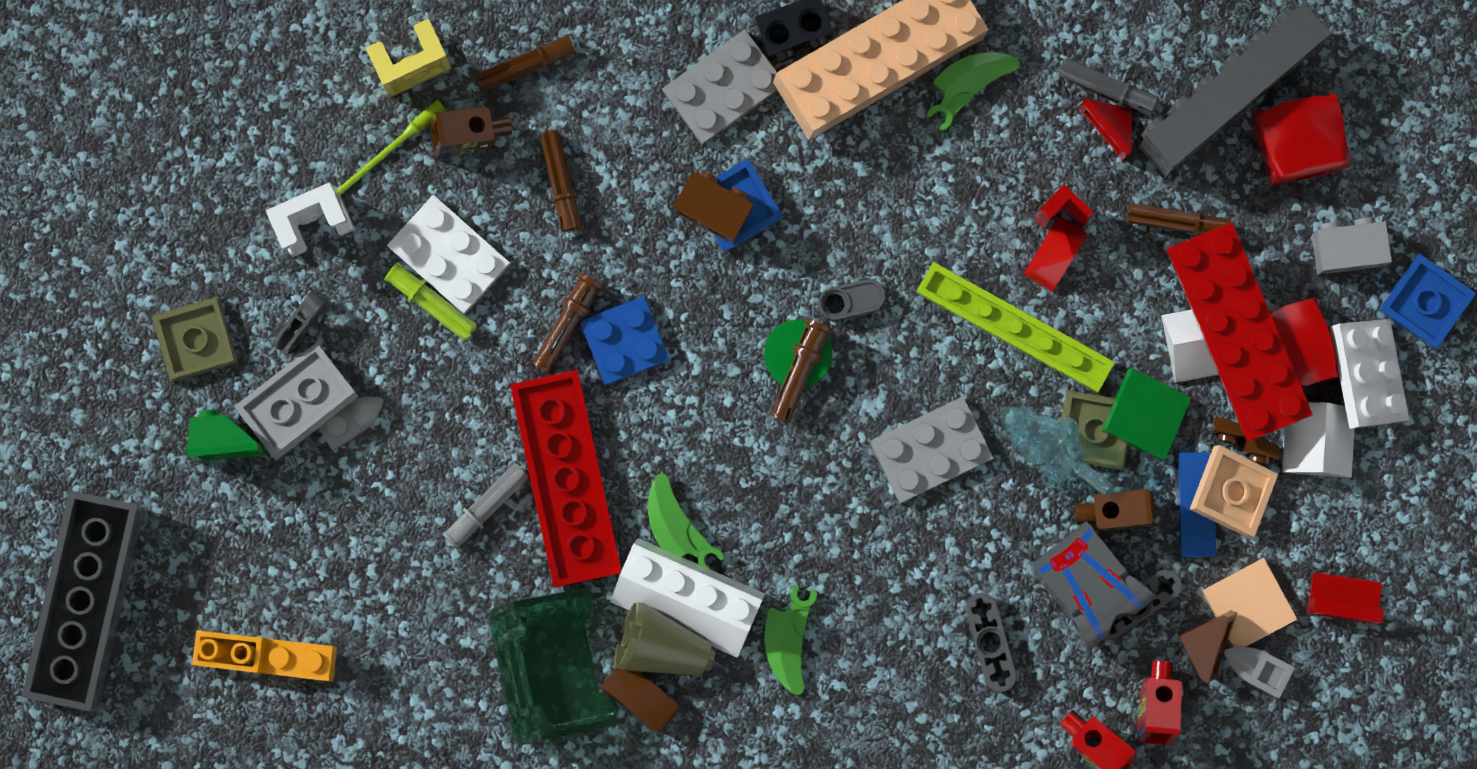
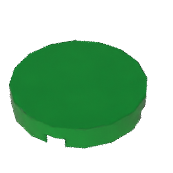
M805 320L786 321L777 326L767 338L764 348L765 366L771 377L781 385H783L795 357L793 347L795 344H799L806 327ZM828 337L821 351L822 360L814 364L805 388H809L821 381L829 371L832 360V348Z

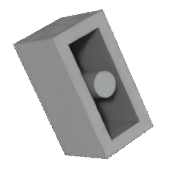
M1367 217L1354 220L1355 225L1342 227L1340 221L1320 224L1321 229L1316 230L1312 234L1317 275L1380 268L1389 265L1392 260L1386 221L1376 222L1375 217Z

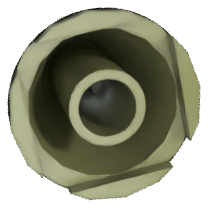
M637 602V604L633 603L620 632L624 634L622 644H617L614 658V666L616 668L628 671L701 676L704 670L709 671L715 658V651L711 650L710 642L650 606Z

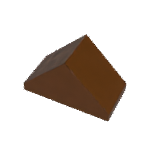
M1230 610L1179 636L1201 680L1206 683L1211 682L1218 676L1224 651L1237 615L1235 611Z

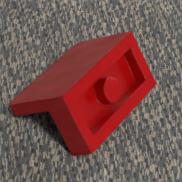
M1063 184L1040 208L1034 220L1045 228L1063 209L1081 227H1084L1094 212Z
M1313 573L1307 614L1372 624L1382 623L1384 609L1379 608L1382 584L1369 580Z

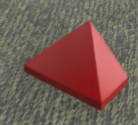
M1089 98L1084 100L1079 110L1121 160L1126 159L1132 151V109Z
M1059 216L1023 275L1053 292L1088 233Z

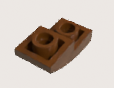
M1220 417L1212 420L1210 433L1218 435L1217 440L1223 443L1238 445V441L1242 440L1241 454L1249 456V460L1259 465L1269 466L1270 461L1275 462L1280 459L1281 451L1265 437L1262 436L1246 442L1239 423Z
M616 668L601 685L604 693L628 709L632 717L657 735L660 734L680 710L679 705L638 671Z

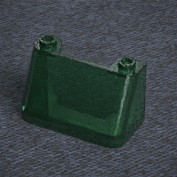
M589 587L513 601L495 607L490 612V630L512 734L518 745L522 746L618 725V706L615 699L611 698L606 692L599 693L585 625L592 622L597 610L595 599L590 594Z

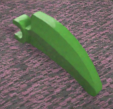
M996 52L973 54L956 61L942 71L932 82V85L942 93V101L939 105L931 107L927 111L926 117L929 119L936 112L942 113L945 120L938 129L940 131L947 129L952 123V117L976 93L997 78L1017 70L1020 62L1013 56Z
M665 474L657 475L651 486L648 498L649 522L656 541L662 549L680 557L685 554L698 558L699 565L710 569L705 564V556L712 553L721 561L724 559L723 553L719 549L712 547L689 521L672 492L668 477Z
M793 585L790 589L792 603L789 608L784 612L769 608L764 627L765 652L770 668L778 681L794 695H800L804 690L801 672L803 636L810 606L817 598V591L811 589L809 598L806 601H801L797 596L799 589L797 585Z

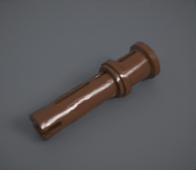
M582 272L577 274L579 280L569 297L563 298L562 306L564 309L535 359L531 362V364L548 374L552 372L553 366L568 344L581 319H586L591 314L589 309L599 291L603 292L606 288L603 284ZM564 326H565L564 331L562 332L560 338L558 339L557 343L555 344L553 350H552L551 353H550V350H551L552 346L554 345V343H555V341L557 340L559 334L561 333L562 329H563Z
M807 317L804 321L806 327L799 344H795L793 347V353L795 354L793 363L770 413L771 416L787 423L791 422L814 364L822 360L821 351L828 334H833L834 328Z

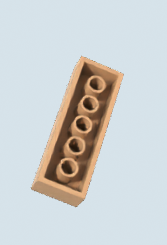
M902 0L777 72L773 83L807 139L810 140L983 40L989 29L971 0Z

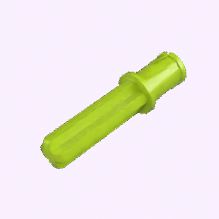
M399 262L386 275L384 280L408 297L407 301L409 303L414 301L462 340L469 339L476 330L477 326L473 321L426 285L427 281L425 279L420 281L402 267Z

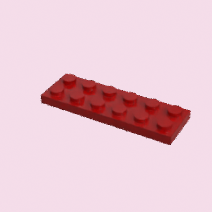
M1228 223L1167 248L1166 251L1246 442L1312 417L1313 413L1233 223Z
M578 370L510 384L553 587L558 588L621 574V565Z

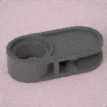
M872 279L831 287L824 290L820 295L818 310L821 316L829 321H841L871 314L882 307L885 300V291L879 282ZM837 295L843 299L844 308L840 313L832 314L825 309L824 302L828 296Z
M311 292L279 332L273 342V346L284 355H290L321 316L328 301L316 292Z

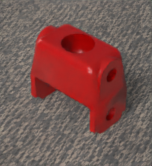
M1334 92L1326 96L1291 100L1276 105L1264 112L1262 109L1253 112L1252 125L1271 185L1288 184L1335 173L1340 169L1350 167V154L1345 138L1344 120L1338 97H1336Z
M1311 298L1270 311L1302 388L1339 377V371L1336 370L1331 335L1326 321L1317 306V298Z

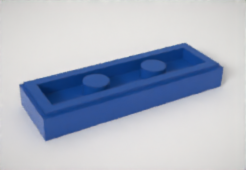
M1211 452L1178 453L1180 557H1216L1215 522L1190 510Z

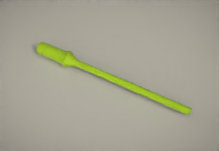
M437 99L413 121L410 120L403 134L337 189L339 194H343L407 138L418 133L421 134V131L431 123L435 112L446 111L440 101Z

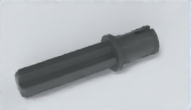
M1064 59L1058 71L1060 77L1118 101L1117 106H1127L1149 117L1159 96L1132 86L1131 81L1125 84L1070 59Z

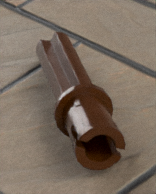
M567 34L543 46L536 44V48L477 72L476 80L480 89L487 91L545 67L547 70L549 69L548 65L571 55L574 56L576 52Z
M556 130L546 131L541 134L540 138L554 195L551 198V202L556 206L561 232L577 231L582 228L576 203L578 194L573 192L561 136Z
M1135 203L1129 205L1127 212L1128 223L1193 234L1192 237L1231 223V218L1202 215L1199 210L1196 213Z

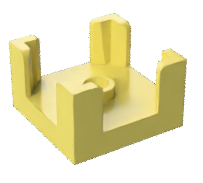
M429 18L414 25V30L424 51L418 54L410 55L393 65L382 42H376L366 47L368 55L389 97H393L452 69Z

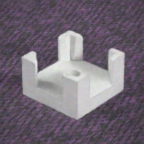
M330 182L266 210L282 249H287L291 257L307 251V246L298 225L313 222L323 214H325L328 224L336 227L339 235H345L355 230L339 192Z

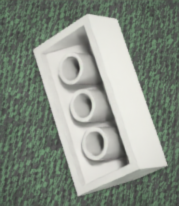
M638 538L633 543L610 602L627 610H630L633 603H644L711 643L712 647L738 658L765 593Z

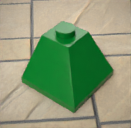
M220 410L199 411V417H192L189 420L187 456L197 462L267 456V449L232 419L226 415H220Z

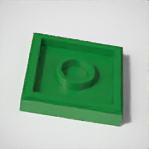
M1130 368L1127 370L1102 432L1159 461H1165L1191 398L1134 368Z

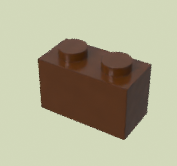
M692 171L673 205V212L734 245L754 210V204L749 202L751 197L734 187L731 191L719 185L721 180L706 171H702L701 174Z

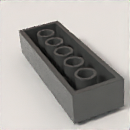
M1304 2L1296 9L1292 5L1288 6L1275 18L1276 20L1270 25L1272 27L1270 31L1266 27L1262 28L1249 40L1250 42L1244 47L1246 49L1244 53L1240 49L1236 50L1223 62L1224 64L1219 68L1220 73L1218 75L1214 71L1210 72L1197 84L1198 86L1193 90L1195 94L1192 97L1187 93L1184 94L1171 106L1172 108L1167 112L1169 116L1165 120L1160 115L1145 128V131L1141 134L1144 139L1138 148L1164 178L1302 63L1331 34Z
M69 490L22 697L89 712H98L145 507Z

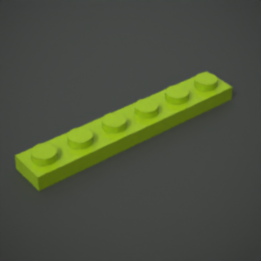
M935 262L931 264L916 291V294L1095 393L1099 392L1115 363Z

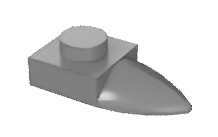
M373 396L356 398L318 429L331 449L335 451L370 427L377 418L384 400L381 397Z
M1233 647L1224 651L1232 669L1242 679L1247 681L1246 683L1280 699L1295 667L1255 648Z

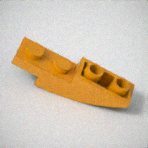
M197 630L192 665L333 682L337 647Z

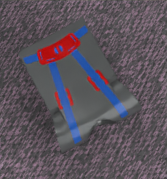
M1087 521L1031 564V572L1069 619L1073 621L1087 652L1110 635L1111 627L1116 619L1134 616L1156 599V596L1146 586L1127 573Z

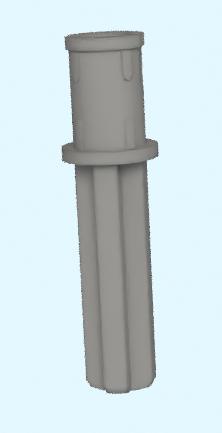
M513 464L468 510L464 508L462 510L464 514L442 535L458 550L478 528L481 530L484 528L482 524L528 479L527 472L520 465Z

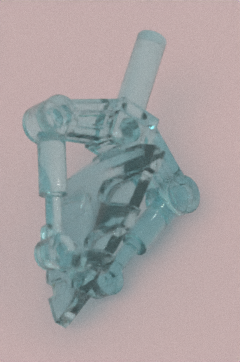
M1022 406L1019 409L1000 407L1001 423L1005 422V435L1010 436L1012 447L1015 451L1018 450L1030 467L1033 469L1040 468L1043 472L1042 481L1045 486L1054 488L1062 481L1070 479L1077 474L1104 496L1111 494L1114 485L1085 464L1086 454L1082 452L1078 439V425L1074 419L1067 417L1060 421L1045 415L1039 416L1036 415V412L1030 411L1026 406Z

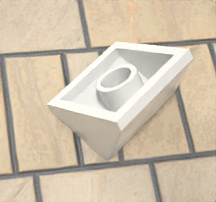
M1192 310L1162 315L1175 383L1218 375Z
M1308 403L1313 416L1284 427L1281 472L1351 478L1355 428L1349 429L1345 406L1331 403Z

